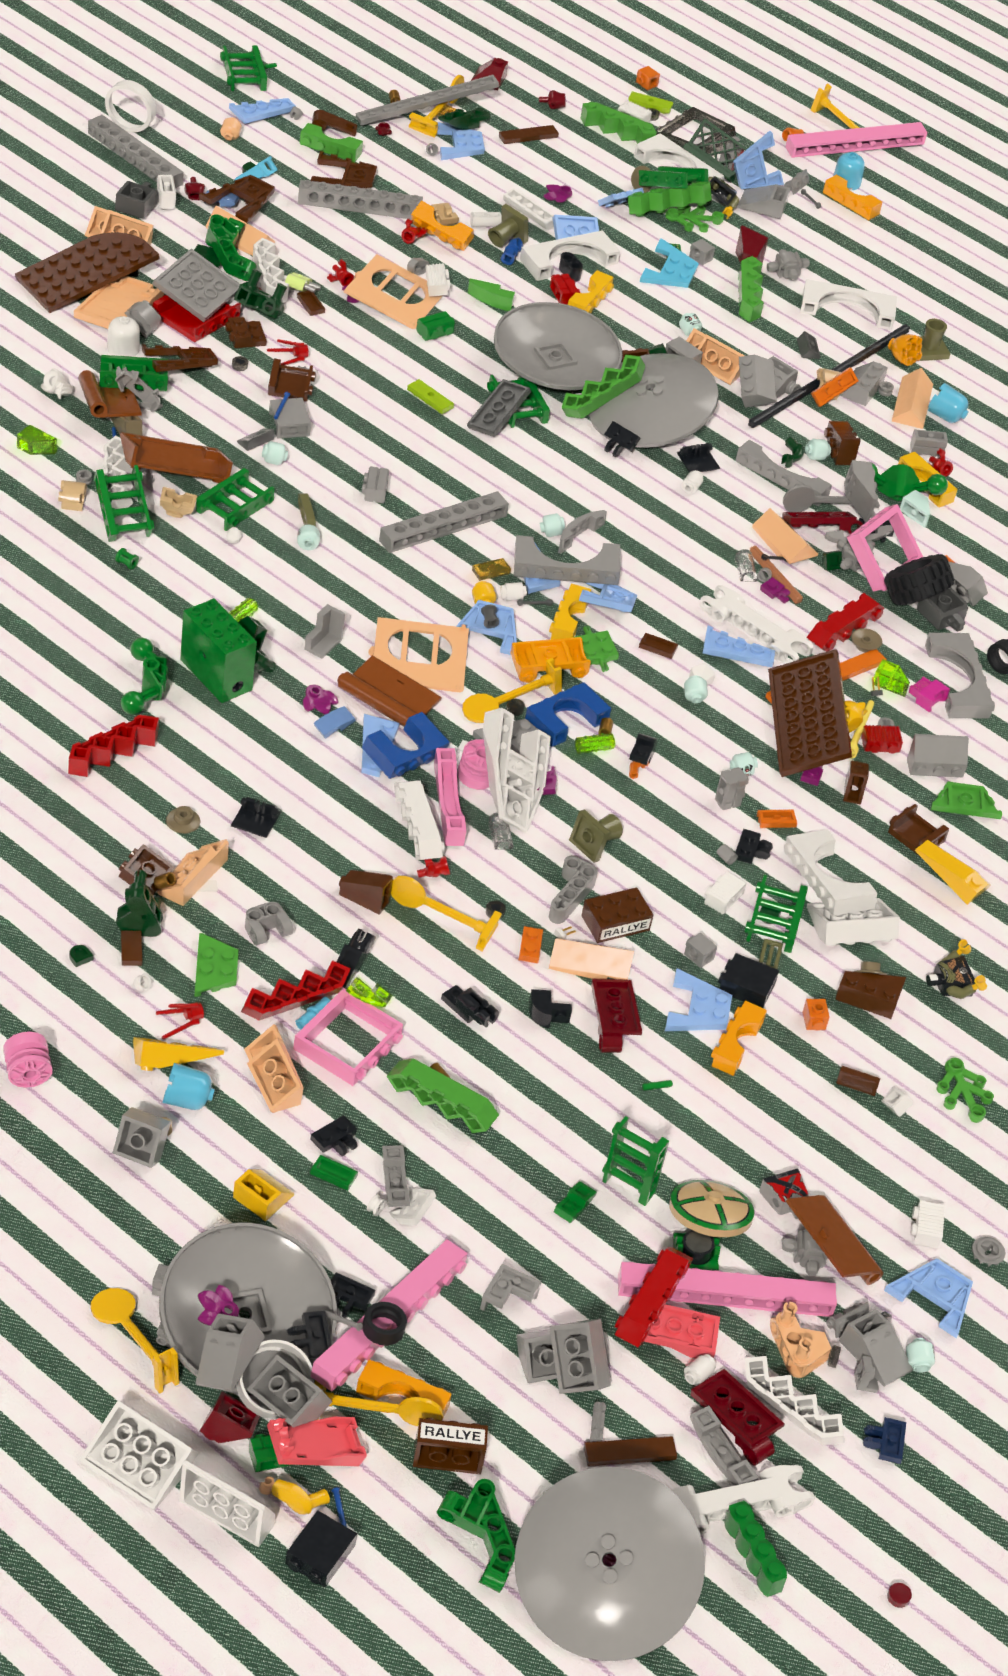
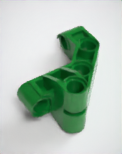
M218 214L212 215L205 243L213 248L226 273L248 281L252 269H256L257 266L252 260L240 256L234 246L245 223L232 217L227 219Z
M480 1479L475 1484L468 1499L457 1492L447 1491L437 1510V1515L444 1521L450 1522L483 1539L490 1562L487 1564L478 1583L500 1593L513 1566L515 1548L494 1494L496 1490L494 1483L489 1479ZM493 1525L497 1527L498 1530H490L488 1526ZM504 1555L508 1557L509 1561H502L499 1556Z

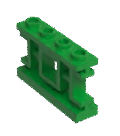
M101 355L99 386L119 388L115 380L117 377L116 369L119 366L121 370L126 367L127 371H138V377L151 389L155 390L158 388L159 391H167L168 371L156 372L152 367V360L168 359ZM134 384L135 389L144 390L142 385Z

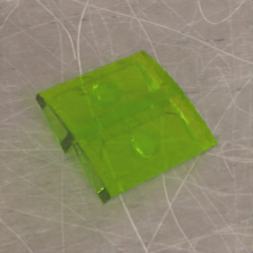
M357 976L346 989V992L355 998L379 1007H386L393 996L378 983L373 989L370 988Z

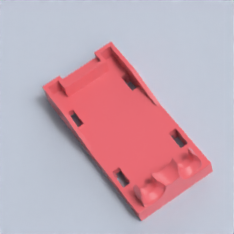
M665 1304L657 1322L651 1326L644 1342L670 1347L694 1359L704 1354L714 1358L720 1317Z
M335 1416L314 1420L296 1427L290 1426L285 1422L284 1418L270 1420L267 1424L278 1464L360 1466L367 1457L365 1448L361 1446L356 1432L358 1426L355 1417Z

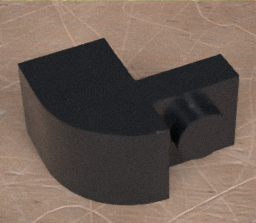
M639 733L629 760L647 765L649 761L650 764L655 753L657 738Z
M531 989L529 1014L536 1024L550 1028L551 1022H570L572 1004L552 1003L551 990Z

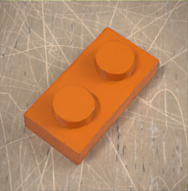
M524 926L519 954L520 961L538 963L543 929Z

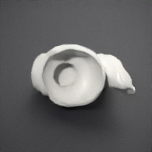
M52 368L46 372L43 378L44 383L41 384V388L45 392L57 394L59 399H61L62 395L66 397L73 394V387L71 384L66 383L61 371Z

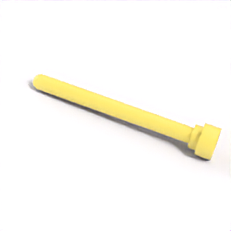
M873 700L867 702L865 709L868 712L863 716V722L855 730L850 742L852 758H855L859 751L857 744L873 709Z

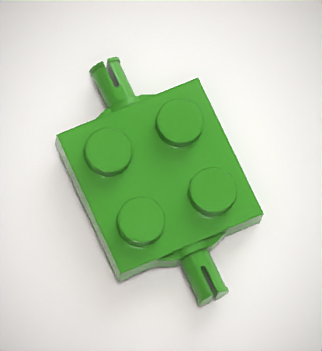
M585 626L583 628L585 635L575 637L582 638L583 650L586 658L591 661L590 665H600L602 672H607L609 670L607 662L618 660L619 657L608 630L592 633L590 626Z

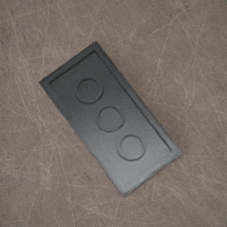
M503 379L469 420L467 427L495 437L531 393L530 388Z

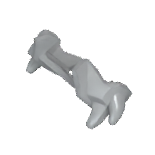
M119 366L117 367V377L115 380L121 392H124V386L142 400V403L138 404L139 407L151 412L163 407V404H160L158 388L155 390L151 389L138 377V371H127L126 367L121 370ZM134 384L142 385L144 391H137Z

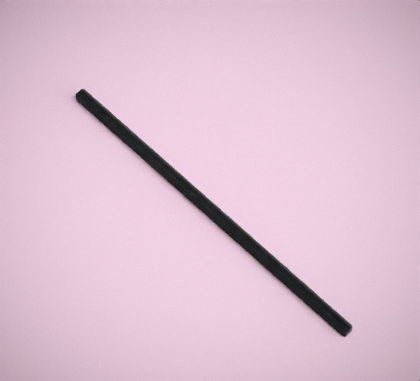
M907 324L902 325L831 370L843 372L849 367L852 368L886 347L892 338L907 334L910 326H907ZM814 379L749 419L748 426L755 428L815 391L820 385V380Z

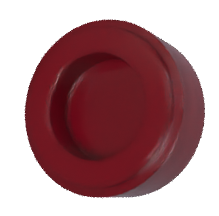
M894 1583L889 1588L887 1598L893 1606L903 1608L909 1604L912 1592L907 1585Z

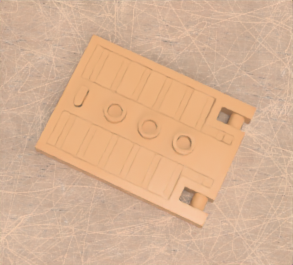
M124 276L94 291L74 310V318L108 329L110 322L116 317L126 316L125 312L134 303L146 300L153 306V302L161 298L164 293L158 288L154 289L153 284Z

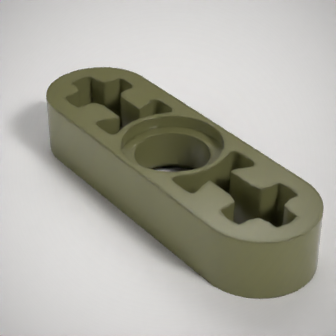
M308 493L298 494V506L303 524H310L316 527V520Z

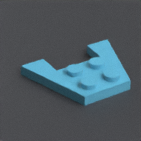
M660 238L655 252L666 255L668 258L660 273L645 268L640 277V282L688 288L698 269L699 263Z

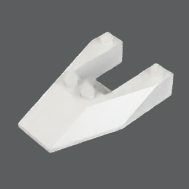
M498 708L485 712L483 723L489 789L499 819L526 833L544 792L551 736L539 729L521 735L520 753H516L510 749L514 714L503 708Z

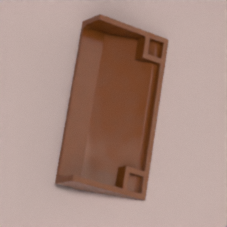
M124 432L120 433L125 460L132 469L134 465H138L139 470L146 468L212 479L216 483H221L230 477L233 462L218 448Z

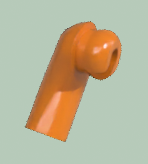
M632 761L629 765V777L636 779L639 768L648 766L649 761L647 765Z

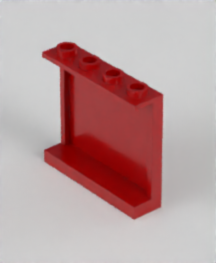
M167 295L154 301L153 308L161 316L162 322L193 342H196L225 326L228 318L240 317L241 303L233 306L227 303L224 304L205 322L198 319Z

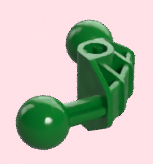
M872 463V467L875 469L874 482L878 484L877 489L896 501H902L904 496L914 490L918 492L929 491L933 495H941L948 488V481L941 474H934L927 481L920 482L914 469L907 465H892L880 475L876 465Z
M144 637L135 639L130 646L131 655L136 660L143 661L142 692L129 691L121 698V708L129 715L139 714L143 710L145 702L151 699L157 701L162 699V694L166 690V681L168 679L167 659L163 656H157L154 653L152 642Z

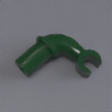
M792 437L787 438L785 441V446L792 451V455L784 454L782 456L781 464L785 463V468L792 467L793 463L799 461L804 455V446L798 444Z

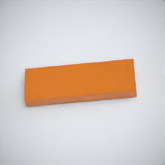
M849 367L817 388L811 395L817 406L821 407L859 380L853 369Z

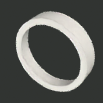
M119 81L106 94L105 107L108 115L115 124L126 131H143L156 116V104L152 95L144 86L135 81ZM119 89L129 90L142 99L147 109V119L143 125L129 123L117 113L112 102V93Z
M283 1340L261 1342L254 1356L264 1351H279L287 1354L299 1365L302 1374L314 1383V1379L310 1377L312 1371L311 1362L301 1349ZM242 1374L236 1384V1388L244 1405L260 1417L267 1419L281 1418L273 1411L258 1406L248 1396L244 1388Z

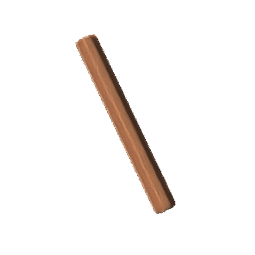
M756 545L751 546L749 553L763 568L767 567L772 571V577L790 591L788 596L795 604L801 603L803 596L769 559L765 561L761 558L764 553Z

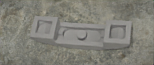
M607 511L589 512L570 522L562 532L558 553L561 554L572 547L573 538L585 530L590 529L594 532L605 524Z
M891 525L879 526L875 529V533L867 535L865 539L866 541H878L890 534L893 528ZM844 530L829 531L825 534V539L837 543L843 539L849 542L847 536L844 537Z
M382 1146L384 1182L388 1207L410 1206L404 1146Z
M710 1406L690 1415L692 1424L704 1448L730 1482L734 1485H739L759 1479L747 1459L742 1461L721 1431V1422Z

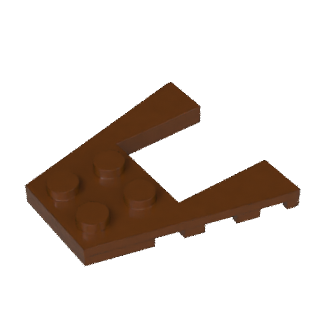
M320 151L317 159L318 165L345 167L346 169L342 179L312 176L310 181L341 184L350 187L356 186L357 188H372L377 174V166L361 161L355 163L350 158L343 160L338 158V155L331 154V156L324 155L323 151Z
M248 175L235 180V183L231 185L228 183L224 184L223 188L217 190L216 188L210 189L209 193L206 194L199 193V199L212 205L229 193H233L251 202L238 210L235 217L248 224L273 195L275 186L253 175Z
M142 344V352L145 356H179L180 359L152 360V367L156 372L218 365V358L211 348L189 347V349H181L180 346L163 348V345H155V348H148L146 344Z

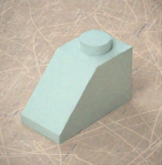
M914 490L903 497L900 510L925 528L930 517L929 501L923 494Z

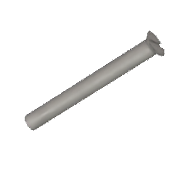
M325 1311L326 1317L354 1327L357 1331L363 1328L361 1322L357 1323Z

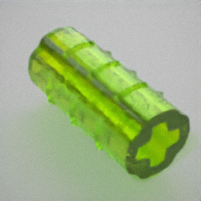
M247 598L231 610L229 614L238 622L246 616L252 617L258 610V604L254 599Z
M612 733L585 735L575 738V749L578 754L612 750L615 747V738Z

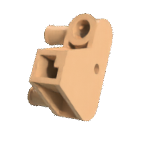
M786 1302L783 1306V1311L770 1319V1329L787 1371L793 1377L802 1378L828 1360L832 1348L825 1332L800 1328L795 1317L798 1309L797 1305L793 1302H789L788 1305Z

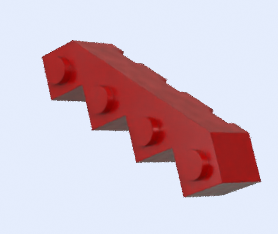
M863 593L859 596L858 601L852 600L844 605V610L840 612L836 610L830 614L827 621H819L806 638L827 652L835 647L837 639L844 643L845 640L850 638L853 629L865 628L869 619L874 622L883 615L885 608Z
M138 715L131 722H122L111 727V730L106 733L100 732L89 737V740L86 742L73 744L69 755L68 774L87 777L91 764L110 767L113 754L132 757L136 744L155 747L158 736L159 717Z
M332 960L324 977L305 970L298 986L279 978L271 996L252 988L241 1013L260 1021L318 1001L323 997L338 994L345 983L350 968Z
M671 1246L661 1250L657 1258V1264L652 1272H647L643 1280L644 1284L638 1294L634 1293L628 1310L624 1316L618 1318L615 1324V1328H617L615 1335L636 1347L643 1345L651 1326L657 1322L666 1302L671 1300L679 1281L685 1277L693 1258Z

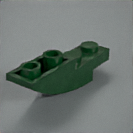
M476 108L473 111L466 112L463 109H456L453 112H447L445 115L439 116L438 119L459 129L479 128L480 121L490 118V112L485 111L483 108Z

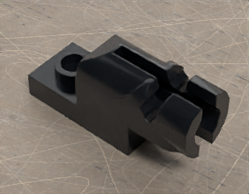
M359 928L353 934L349 944L344 945L336 961L350 968L343 985L345 989L348 988L355 972H359L376 939L374 935L368 932L364 938L366 932Z
M455 985L441 995V1000L467 1023L475 1020L478 1024L487 1028L489 1025L487 1021L493 1024L499 1016V1011L493 1005H489L488 1001L471 987L463 991L458 985Z

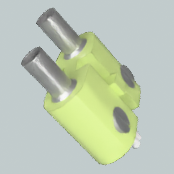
M293 272L288 274V276L284 275L285 283L289 284V288L302 292L308 290L313 293L321 289V286L313 283L311 278Z

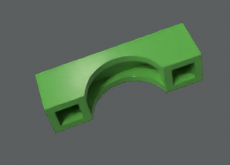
M307 123L300 133V145L323 151L330 155H338L342 159L350 158L352 162H356L362 154V140L350 136L343 139H334L326 136L322 132V127Z

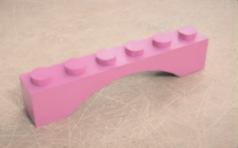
M436 748L434 770L445 846H464L466 823L465 816L461 812L458 797L455 748Z

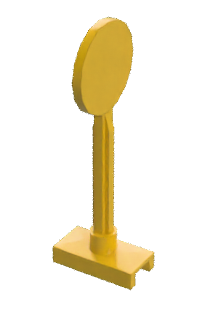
M457 75L450 86L464 83V77ZM454 99L449 103L454 104L458 99ZM448 102L438 104L425 117L412 112L409 115L411 123L408 127L435 138L438 131V122L433 121V119Z
M826 84L824 90L818 88L811 107L812 112L816 113L824 109V107L828 108L851 129L859 128L828 99L832 86Z
M553 657L547 659L546 675L541 676L540 679L495 698L488 694L478 693L471 695L463 703V714L472 722L484 723L485 712L498 709L500 704L541 686H548L553 694L556 695L562 692L561 667L554 668Z
M408 876L393 878L391 895L398 903L409 908H418L424 904L474 928V931L480 933L476 949L483 952L498 927V921L502 913L494 911L487 923L481 920L477 921L427 897L423 886L415 879Z
M109 1288L99 1292L91 1301L93 1316L98 1321L106 1324L121 1323L152 1361L155 1389L158 1393H162L163 1386L170 1382L175 1386L178 1385V1353L172 1347L159 1354L130 1319L136 1307L133 1295L127 1290L120 1288Z
M316 1380L314 1382L331 1399L332 1403L329 1406L337 1405L385 1413H397L405 1422L417 1427L419 1418H433L441 1421L443 1419L444 1413L442 1408L430 1399L411 1397L404 1399L400 1404H392L389 1402L334 1395V1393L326 1392V1387Z

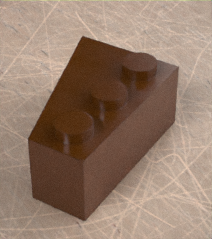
M829 421L827 428L824 430V436L827 437L828 444H830L831 458H833L835 465H851L852 460L856 461L861 439L856 438L857 433L852 432L853 428L848 421Z
M845 971L835 1000L892 1019L906 977Z

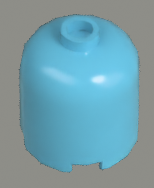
M855 152L842 154L837 160L833 176L837 174L847 180V188H852V190L859 189L865 167L863 158Z
M944 383L939 388L941 389L939 395L935 394L930 401L928 411L949 423H956L961 418L965 419L968 415V400L963 394Z
M173 1064L168 1080L172 1082V1085L168 1084L162 1103L190 1110H200L205 1106L207 1100L212 1101L215 1089L211 1088L212 1081L207 1073L181 1064Z

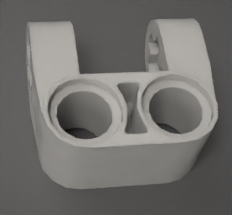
M277 902L264 903L251 907L246 911L245 930L256 946L266 943V930L276 928L282 937L294 933L290 918Z

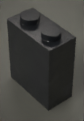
M735 953L733 959L728 960L725 966L726 973H721L718 983L721 984L720 989L731 994L733 998L764 1008L777 982L780 970Z
M317 1510L288 1549L285 1564L292 1571L300 1572L308 1577L312 1583L326 1587L354 1549L358 1533Z

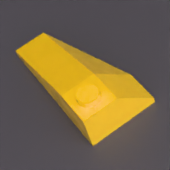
M929 840L915 849L921 858L967 905L991 886L978 871Z
M133 1038L135 1064L141 1066V1070L146 1071L173 1066L174 1063L182 1064L224 1055V1050L198 1045L187 1046V1044L177 1042L168 1044L156 1039Z

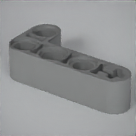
M567 856L564 859L562 877L568 883L551 902L549 920L552 923L561 924L565 922L595 886L598 873L595 866L576 856Z

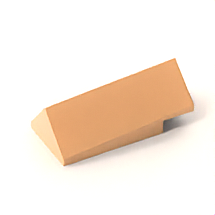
M95 206L85 237L89 238L93 235L111 232L127 233L138 236L151 245L154 225Z
M215 206L211 216L218 214L227 219L232 217L245 223L234 245L235 248L253 256V245L261 238L275 243L265 233ZM209 218V220H208V222H207V224H206V228H207V229H208V226H209L210 218Z
M693 328L686 341L703 352L701 364L713 376L731 385L740 377L739 357L745 355Z
M922 368L902 377L892 422L923 429L933 383Z
M771 508L752 526L776 556L784 557L789 564L818 556V553Z
M227 839L201 846L199 850L187 853L172 872L176 877L175 885L159 889L157 893L184 906L228 860L229 842Z
M556 938L549 969L590 979H607L610 977L618 980H628L634 950Z
M273 1024L244 1049L249 1058L247 1065L272 1113L301 1105L304 1088L278 1028Z

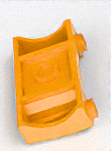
M581 637L514 642L510 652L519 680L526 683L536 679L539 671H546V660L552 657L554 659V668L570 669L571 675L576 678L585 677L589 672L591 663L590 659H587L585 656Z

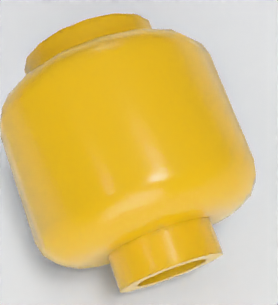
M480 581L475 584L472 589L475 604L478 600L495 603L496 593L491 583Z

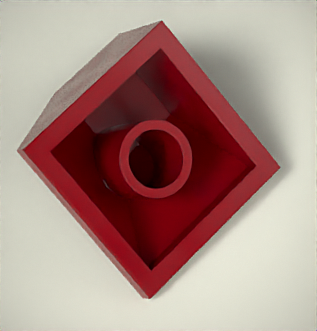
M502 58L491 59L479 66L471 81L494 75L499 82V87L494 88V90L498 91L507 76L509 61H505Z
M743 225L740 227L735 251L740 264L742 260L750 256L757 258V260L763 263L768 237Z
M222 1391L204 1420L199 1432L203 1433L207 1439L217 1443L251 1438L260 1416Z

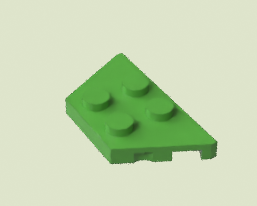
M948 781L931 805V810L1000 820L1002 817V811H998L995 808V801L988 795V791L984 786Z
M199 933L194 997H199L201 992L208 990L216 992L222 988L236 986L238 949L203 933Z

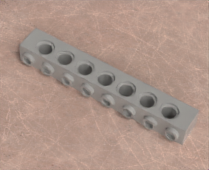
M103 114L88 120V134L157 182L158 175H172L175 188L183 185L184 172Z
M300 180L298 204L403 219L410 218V220H412V212L420 201H423V196L310 180Z
M496 491L380 527L379 542L389 553L506 517L509 503Z

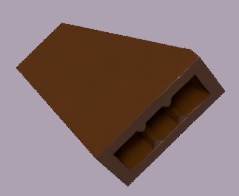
M350 870L339 881V895L380 915L390 902L393 876Z

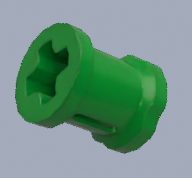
M121 548L116 554L115 561L125 564L128 569L132 570L137 566L139 556L136 554L132 555L127 552V549Z

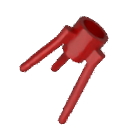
M277 339V342L294 345V347L267 349V352H293V356L297 357L283 362L281 365L304 361V358L308 357L309 353L307 344Z
M197 1002L191 1004H169V1008L178 1009L156 1011L157 1015L184 1013L185 1019L190 1020V1022L163 1035L162 1039L171 1037L192 1025L199 1024V1019L204 1018L202 1004Z

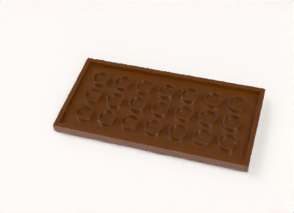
M837 649L768 669L779 773L781 777L852 758L841 667Z

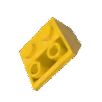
M248 1169L234 1182L233 1198L264 1221H267L294 1196L292 1191L259 1169Z

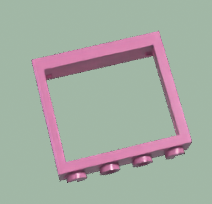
M898 504L885 507L847 536L873 592L878 590L886 591L888 589L884 581L885 578L865 537L889 519L908 559L905 563L923 557Z
M343 988L295 1035L293 1049L354 1086L359 1080L362 1081L371 1068L376 1067L382 1056L388 1055L394 1044H398L403 1037V1024ZM344 1009L387 1034L355 1068H352L312 1043Z

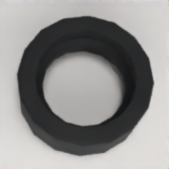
M1001 639L989 647L987 658L995 671L1000 674H1008V664L1001 659L999 649H1001L1008 656V639Z
M374 1303L367 1308L362 1323L363 1332L370 1341L378 1345L389 1346L396 1344L404 1335L407 1317L404 1311L393 1303ZM378 1317H385L396 1323L397 1328L383 1330L374 1325L372 1320Z

